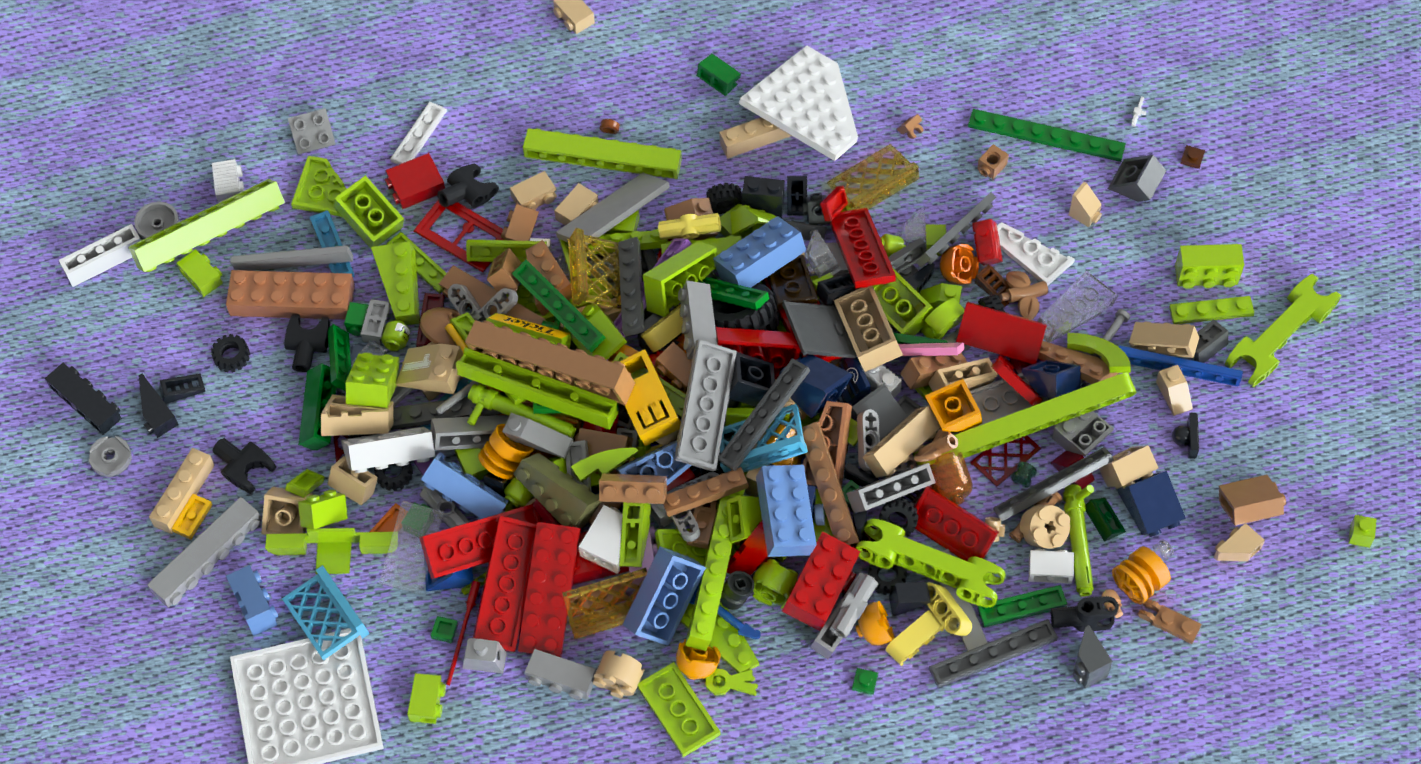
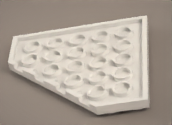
M807 45L740 98V105L834 161L857 142L858 134L838 63Z

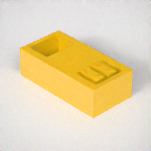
M644 349L620 361L625 365L630 374L645 366L649 371L634 379L635 385L625 406L643 444L647 446L679 430L681 421L646 350ZM660 401L663 402L670 417L666 418V415L659 403ZM650 406H651V409H652V411H653V413H654V415H655L657 421H660V422H658V423H656V424H654L655 422H654V420H653V418H652V416H651V414H650V411H649V409H648V407H650ZM636 413H640L645 426L648 428L643 429Z

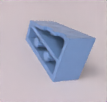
M248 565L226 575L253 636L277 626L275 618L279 616L274 606L269 607L267 603L270 597L266 588L261 589L259 586L262 580L258 571L253 572L251 566Z

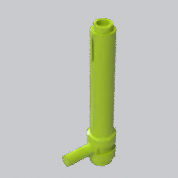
M473 384L469 391L468 399L472 400L473 404H476L467 421L472 426H475L483 408L496 410L508 416L513 413L531 419L572 439L576 433V428L573 427V424L549 414H534L532 407L522 403L514 405L508 397L499 394V391L489 390L482 384Z
M1068 485L1064 488L1062 495L1063 501L1066 502L1064 504V512L1070 517L1069 535L1071 551L1074 552L1076 591L1079 593V596H1090L1094 587L1084 516L1086 511L1084 499L1094 492V487L1088 485L1081 490L1079 485Z

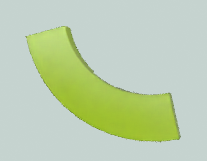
M1067 333L1068 349L1100 355L1101 359L1108 366L1110 373H1131L1129 358L1117 345L1088 334Z

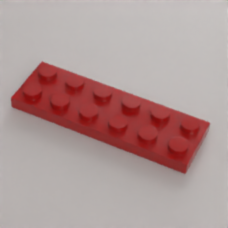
M868 208L843 211L832 221H829L855 288H866L868 286L896 282L895 272Z
M530 504L419 537L431 579L489 562L499 516L537 524V522L542 521L540 515Z
M499 516L473 638L498 641L505 651L515 652L524 612L537 524Z
M537 522L518 652L533 653L534 649L558 657L562 656L581 528Z

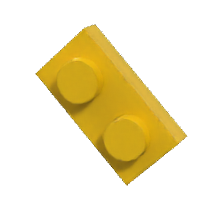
M192 494L172 526V531L192 540L211 509L212 502Z

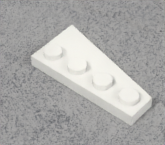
M1002 222L997 226L1001 250L1038 281H1045L1047 286L1074 263V258L1066 257L1060 254L1058 250L1050 249L1042 245L1040 241L1032 240L1024 236V233Z

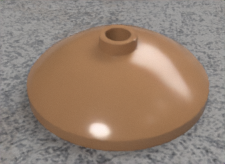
M447 307L429 309L421 317L420 328L423 334L435 344L441 343L457 346L445 327L450 324L451 319L460 316L457 310Z

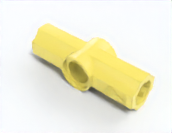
M718 213L701 216L686 214L682 215L680 219L660 221L658 224L661 240L679 237L694 239L699 237V234L721 231V221Z

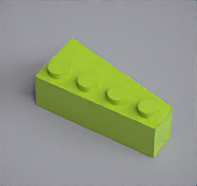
M697 241L644 273L643 281L647 311L666 317L670 313L669 309L673 305L677 306L680 303L678 292L680 288H683L686 281H702L716 268L713 258L717 256V248Z

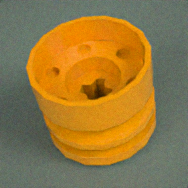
M498 424L489 437V441L485 443L478 454V458L482 466L489 472L502 479L511 480L516 477L514 472L521 461L528 458L534 448L511 441L502 432L505 424Z
M1145 546L1137 548L1129 555L1128 560L1121 561L1120 565L1112 569V576L1116 585L1134 603L1139 605L1146 602L1148 598L1153 596L1154 591L1163 588L1171 579L1170 572L1162 559Z

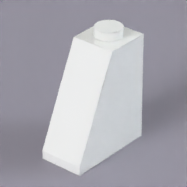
M603 505L579 545L581 557L617 574L620 571L623 517L620 510Z

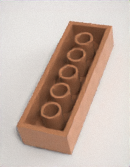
M231 270L226 307L230 316L291 318L293 314H299L300 318L321 319L324 316L329 317V319L345 320L349 304L353 302L355 284L352 274Z

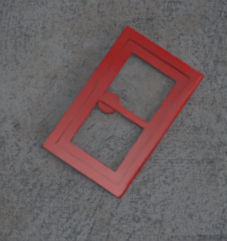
M439 199L413 231L481 272H484L491 262L467 261L466 251L457 246V244L466 233L474 231V226L494 236L495 240H504L501 238L503 232L501 227L458 202L448 207H443ZM445 209L468 221L463 224V231L453 243L430 230Z

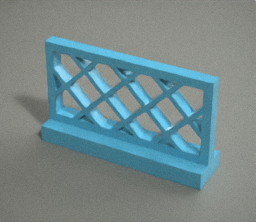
M797 404L781 409L774 419L772 426L765 431L764 437L756 443L758 444L756 448L749 452L738 468L742 467L743 472H747L808 452L807 445L804 442ZM794 413L789 423L783 420L786 414ZM746 420L723 428L720 453L725 449V445H728L730 442L724 440V434L730 432L736 434ZM781 423L786 427L781 434H778L774 431ZM791 429L797 431L796 436L786 437ZM771 435L778 438L774 443L766 444ZM720 463V466L725 473L732 471L731 469Z
M322 565L316 569L318 573L316 576L282 599L321 658L325 660L359 635L364 638L370 633ZM319 582V592L309 593L311 587ZM296 597H302L300 606L291 605L290 602ZM308 598H316L314 607L305 606ZM321 599H330L328 608L319 607ZM303 611L312 612L310 620H301ZM317 612L326 613L324 621H315ZM331 613L340 614L338 622H329ZM313 626H322L320 635L311 634ZM327 627H336L334 636L325 635ZM341 628H350L352 630L345 637L339 636ZM323 640L332 641L331 646L322 651Z

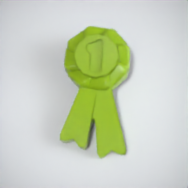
M716 669L712 675L706 678V689L713 695H725L730 689L756 696L758 684L747 683L755 681V677L752 675L753 670L730 675L724 669Z

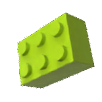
M366 175L334 198V208L370 249L371 247L379 246L403 228L404 218Z
M1242 244L1180 246L1175 262L1177 286L1190 289L1194 286L1212 288L1215 285H1224V287L1230 288L1238 285L1244 268Z
M371 353L358 354L346 380V404L388 408L399 376V357H393L389 354L382 356Z

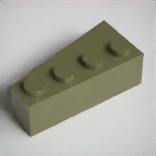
M539 453L523 459L514 472L517 479L563 526L585 527L602 502L599 501V494L595 495L590 492L588 486L585 484L580 485L574 481L572 475L569 473L564 474L557 465Z

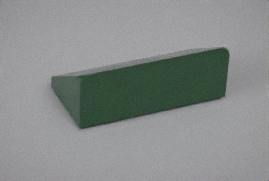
M1105 497L1090 499L1085 505L1086 513L1104 542L1126 532Z

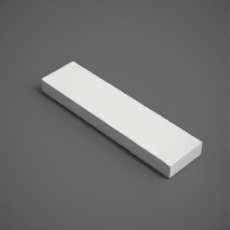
M429 102L390 161L400 165L415 159L447 112L446 108Z

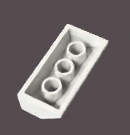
M424 426L392 431L388 434H374L341 440L348 468L352 471L355 470V473L368 471L367 468L371 467L385 469L388 468L389 464L395 463L397 466H404L413 460L427 462L430 460V457H435L432 432Z

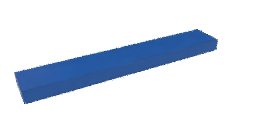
M1119 345V348L1126 353L1131 365L1160 371L1178 365L1184 376L1237 387L1242 379L1243 371Z

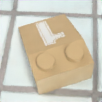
M441 343L409 348L396 381V386L454 394L460 376L457 375L456 362L462 358L463 351L460 346Z

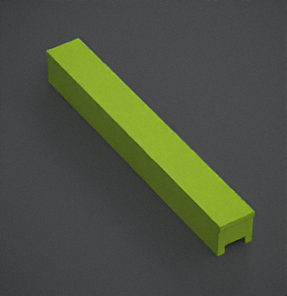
M466 347L463 350L462 358L456 362L457 375L609 430L618 415L617 401Z

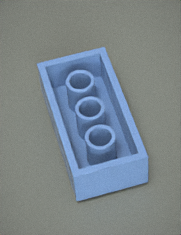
M777 216L742 240H739L727 250L721 252L713 260L719 277L725 282L751 288L806 252V247L801 232Z
M804 465L762 466L756 476L768 557L811 555L817 544Z
M660 546L624 620L623 626L637 636L669 646L706 567L691 557Z

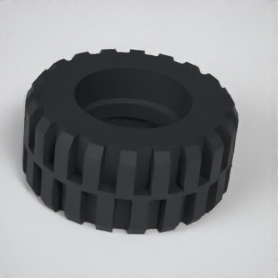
M760 282L751 287L766 291L769 295V300L757 310L712 299L715 329L716 327L775 331L779 325L780 317L773 292Z

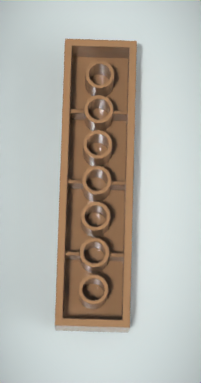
M475 320L465 341L467 346L474 351L609 398L625 406L635 385L631 374L627 371L625 365L619 361H606L600 355H594L593 357L583 350L576 349L574 351L561 343L554 345L544 338L539 337L535 339L525 332L516 333L505 326L499 328L486 320L483 322Z

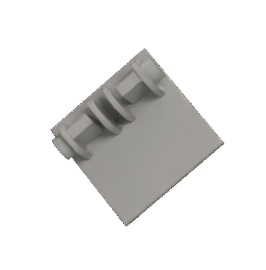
M326 108L288 118L298 154L336 144Z

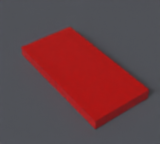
M967 302L956 342L1030 364H1036L1047 324Z
M929 486L924 489L915 505L918 514V522L915 529L962 560L967 561L970 557L984 559L999 534V531Z

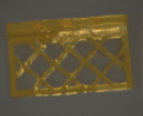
M889 144L829 180L827 184L834 190L837 187L835 185L837 182H847L846 188L844 187L846 196H848V193L858 194V196L851 200L847 197L849 208L851 210L868 208L869 210L919 179V166L915 162L910 163L893 145ZM891 151L894 159L883 158V155ZM871 162L879 163L878 168H867V165ZM882 164H892V169H881ZM895 165L905 166L901 170H895ZM854 172H863L862 178L851 177ZM866 173L876 174V179L865 178ZM880 174L890 175L886 179H879ZM850 183H861L860 189L849 188ZM864 184H874L869 189H863Z
M575 228L568 240L572 304L580 305L582 301L621 309L618 242L584 235L583 229ZM585 242L590 243L594 247V249L590 250L585 245ZM603 247L612 248L613 253L609 254ZM598 251L604 259L600 260L594 253ZM590 257L596 264L592 266L586 258ZM608 261L614 269L610 270L604 263ZM600 267L606 274L602 276L596 268ZM591 273L597 280L593 282L587 274ZM607 277H610L615 282L614 286L606 280ZM601 283L607 290L603 292L597 284ZM592 288L598 296L589 295L588 290ZM611 293L616 298V301L611 300L607 294Z
M639 569L562 592L574 639L623 625L643 583L642 581L637 585L632 582L639 577L645 578L648 572L647 569ZM620 583L623 585L619 591L612 589L616 584ZM628 587L635 589L631 596L624 594ZM593 591H602L597 598L591 596ZM607 594L614 596L610 602L603 600ZM581 597L577 604L569 602V598ZM620 598L626 600V602L615 605ZM586 600L593 602L589 609L582 606ZM599 604L605 606L603 609L594 611ZM578 611L585 613L583 615L574 617V615Z

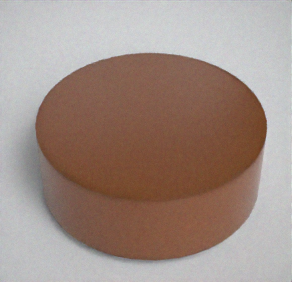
M612 119L601 120L600 130L603 133L617 134L619 132L620 124Z

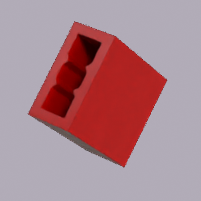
M430 153L385 170L387 178L384 180L389 190L393 189V200L396 205L400 204L402 210L435 197L438 191L445 189L444 181Z

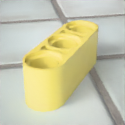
M681 304L642 333L641 337L653 353L660 350L682 333Z
M930 582L927 583L931 603L927 604V606L944 629L954 635L967 636L971 632L972 623L944 586Z
M928 610L893 639L885 651L900 666H903V662L906 659H911L920 651L919 648L924 644L930 643L935 638L934 635L939 631L942 632L944 627L932 611Z

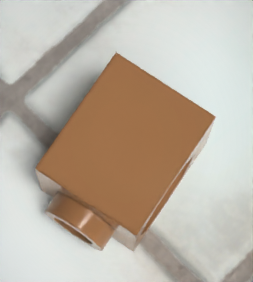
M993 144L979 158L977 169L984 177L989 176L994 179L1007 165L1009 154Z

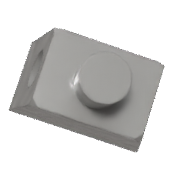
M468 638L462 669L503 674L507 652L498 641Z

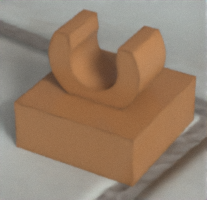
M919 114L908 118L897 128L898 132L902 135L907 133L911 139L916 138L917 136L913 132L914 129L919 133L924 131L922 126L918 124L922 121V118Z

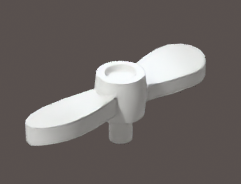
M1142 96L1138 107H1135L1133 111L1132 127L1136 126L1138 116H1141V114L1146 115L1147 112L1142 111L1141 108L1144 101Z

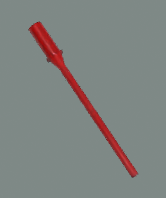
M472 581L469 595L465 602L466 614L446 685L449 686L472 608L476 605L475 602L481 584L477 581Z

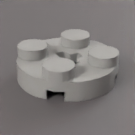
M107 436L98 439L89 451V463L92 469L97 474L106 477H113L122 473L132 460L129 445L124 439L117 436L115 438H108ZM108 453L111 455L115 453L114 458L106 460V455Z

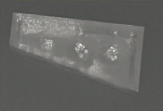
M1086 271L1039 317L1037 322L1047 324L1043 339L1050 343L1112 308L1119 295Z

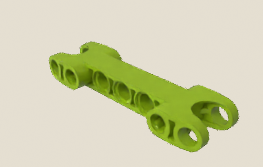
M1310 274L1300 281L1289 293L1287 300L1293 304L1255 341L1245 336L1232 350L1225 362V366L1232 368L1243 358L1256 368L1248 380V384L1255 387L1266 379L1279 365L1280 361L1274 357V352L1277 349H1281L1287 343V339L1303 323L1306 324L1311 318L1320 324L1332 312L1342 295L1337 291L1327 296L1317 294L1313 286L1316 284L1318 277Z
M870 519L866 522L864 530L876 542H858L856 549L861 551L858 556L859 558L883 569H890L895 564L957 589V596L969 603L982 607H993L996 604L998 596L986 584L1000 585L1004 582L1006 574L1001 567L979 557H970L965 561L905 537V531L901 527L879 519Z

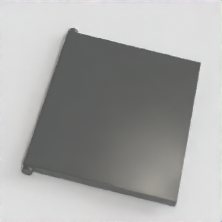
M782 301L783 308L803 355L857 357L836 306Z

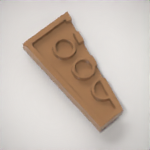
M1042 341L1038 356L1039 360H1052L1080 365L1081 379L1090 384L1119 374L1110 373L1108 366L1101 358Z

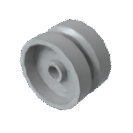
M159 201L143 206L137 212L134 219L135 229L141 240L180 222L174 207Z

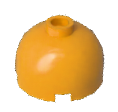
M880 601L868 604L858 620L859 624L855 626L860 638L864 637L868 643L878 646L888 644L895 639L892 626H889L886 618L888 614Z
M684 639L683 643L680 642L676 652V664L687 678L692 680L704 679L714 673L721 658V653L717 647L713 646L712 649L708 646L707 650L703 651L685 646L686 639Z

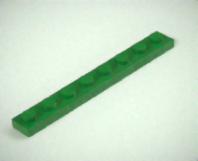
M977 109L972 110L968 123L969 128L1119 162L1122 161L1126 146L1124 142Z

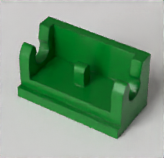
M710 54L698 63L696 76L726 96L738 85L735 81L741 77V73L714 54Z

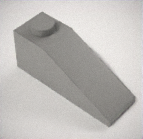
M513 413L510 414L502 431L513 442L564 459L573 442L572 438Z

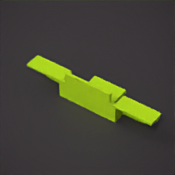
M354 528L307 529V533L266 534L265 549L275 555H306L307 543H318L316 569L323 565L328 574H350L352 542H359L361 554H388L397 550L398 532H355Z

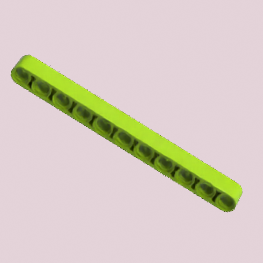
M1122 373L954 435L958 440L957 448L941 454L934 460L927 462L916 461V464L929 463L931 470L1130 398L1137 392L1129 373Z

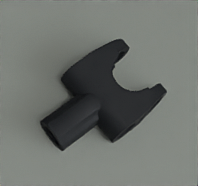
M470 164L450 173L447 182L451 186L438 191L437 197L443 207H448L465 199L472 208H476L485 204L497 194L499 186L495 182L481 183L474 178L480 174L481 168L477 164Z
M293 314L286 329L284 346L286 350H295L292 369L297 372H307L311 369L314 352L327 353L330 319L323 316L316 327L304 329L300 326V315Z
M225 438L220 439L214 445L213 453L227 463L220 471L223 477L249 494L256 490L253 484L247 480V472L251 468L266 467L271 472L277 468L272 459L252 442H249L242 450Z
M1102 596L1083 598L1074 607L1052 608L1050 612L1052 627L1074 626L1076 630L1084 632L1085 627L1090 625L1093 631L1108 630L1115 622L1114 615L1117 614L1119 605L1114 598ZM1110 602L1114 605L1115 609L1113 611L1105 610L1103 604ZM1106 618H1110L1111 622L1107 625H1104L1099 622L1100 620Z

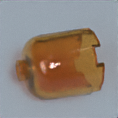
M951 452L934 459L935 463L930 465L936 482L930 485L931 488L957 505L964 503V499L972 492L973 483L962 452L958 456Z

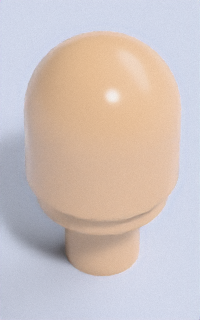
M1112 589L1105 590L1101 597L1109 596L1114 598L1119 605L1118 612L1114 616L1115 618L1121 617L1123 612L1120 609L1122 606L1120 597ZM1104 603V606L1108 611H1110L1109 608H1111L1112 611L1115 609L1112 603Z

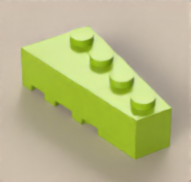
M411 242L371 247L396 320H401L406 325L419 324L416 251Z

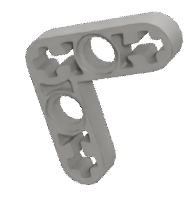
M453 284L448 289V297L460 315L466 313V305L470 303L472 305L471 317L482 322L491 316L490 309L492 306H496L497 313L505 315L518 301V295L515 290L503 288L481 308L466 286ZM457 290H460V297H456V295L458 294ZM506 294H510V296L508 297L509 302L505 301L507 299Z
M869 409L860 412L857 416L858 458L861 469L872 472L862 457L867 453L866 450H871L880 442L878 414L874 410ZM865 417L870 418L871 421H866ZM866 435L872 438L871 446H868L865 442ZM912 454L909 455L908 466L905 464L898 465L895 468L897 470L895 473L916 466V461L913 459L914 456Z
M715 472L706 473L668 491L667 494L713 478L719 474ZM690 510L682 512L687 513V516L683 519H677L676 516L678 514L671 516L684 541L693 542L699 538L700 529ZM688 524L690 529L693 531L691 533H689L685 527Z

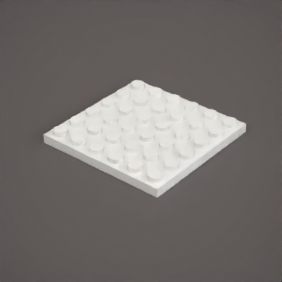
M350 628L341 630L339 636L345 637L352 630ZM335 632L327 633L325 635L334 636ZM360 635L325 660L321 658L309 638L230 657L248 764H323L384 749L362 637ZM323 640L322 651L328 649L332 641Z

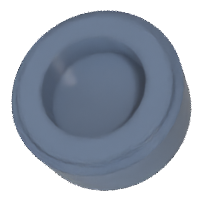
M816 504L814 506L815 523L817 526L825 525L823 504Z

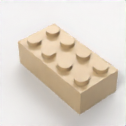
M873 286L860 288L834 300L864 372L903 355Z

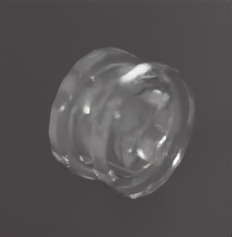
M1162 539L1159 541V544L1153 546L1154 552L1163 561L1168 560V556L1174 555L1172 546L1166 540Z

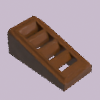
M989 264L975 277V284L988 295L996 294L999 296L1001 293H1005L1006 289H1010L1006 280ZM993 281H996V283L991 287L990 284ZM1002 286L1003 288L997 293L996 290ZM1008 301L1001 302L1004 308L1009 304Z

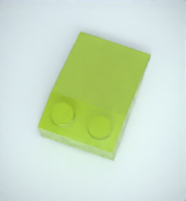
M893 269L896 275V282L873 285V288L892 327L899 334L915 336L926 324L924 320L934 308Z
M595 301L591 305H587L581 314L606 338L591 353L573 334L571 340L580 350L593 357L594 355H600L606 360L627 343L612 320ZM566 327L563 328L566 332L571 333Z

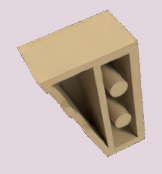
M332 395L321 413V436L388 434L394 424V402L390 401L388 408L346 404V396Z

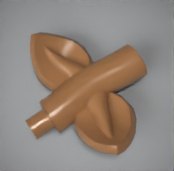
M1020 271L1008 272L1006 282L1010 289H1006L1005 293L999 295L1001 302H1018L1017 306L1021 317L1033 320L1039 311L1037 297L1048 294L1047 283L1041 281L1030 285V279L1026 273Z
M940 428L933 442L920 448L913 459L917 462L934 460L941 454L957 448L958 440L950 431H942Z

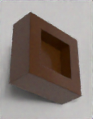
M1186 145L1180 164L1200 169L1205 150Z

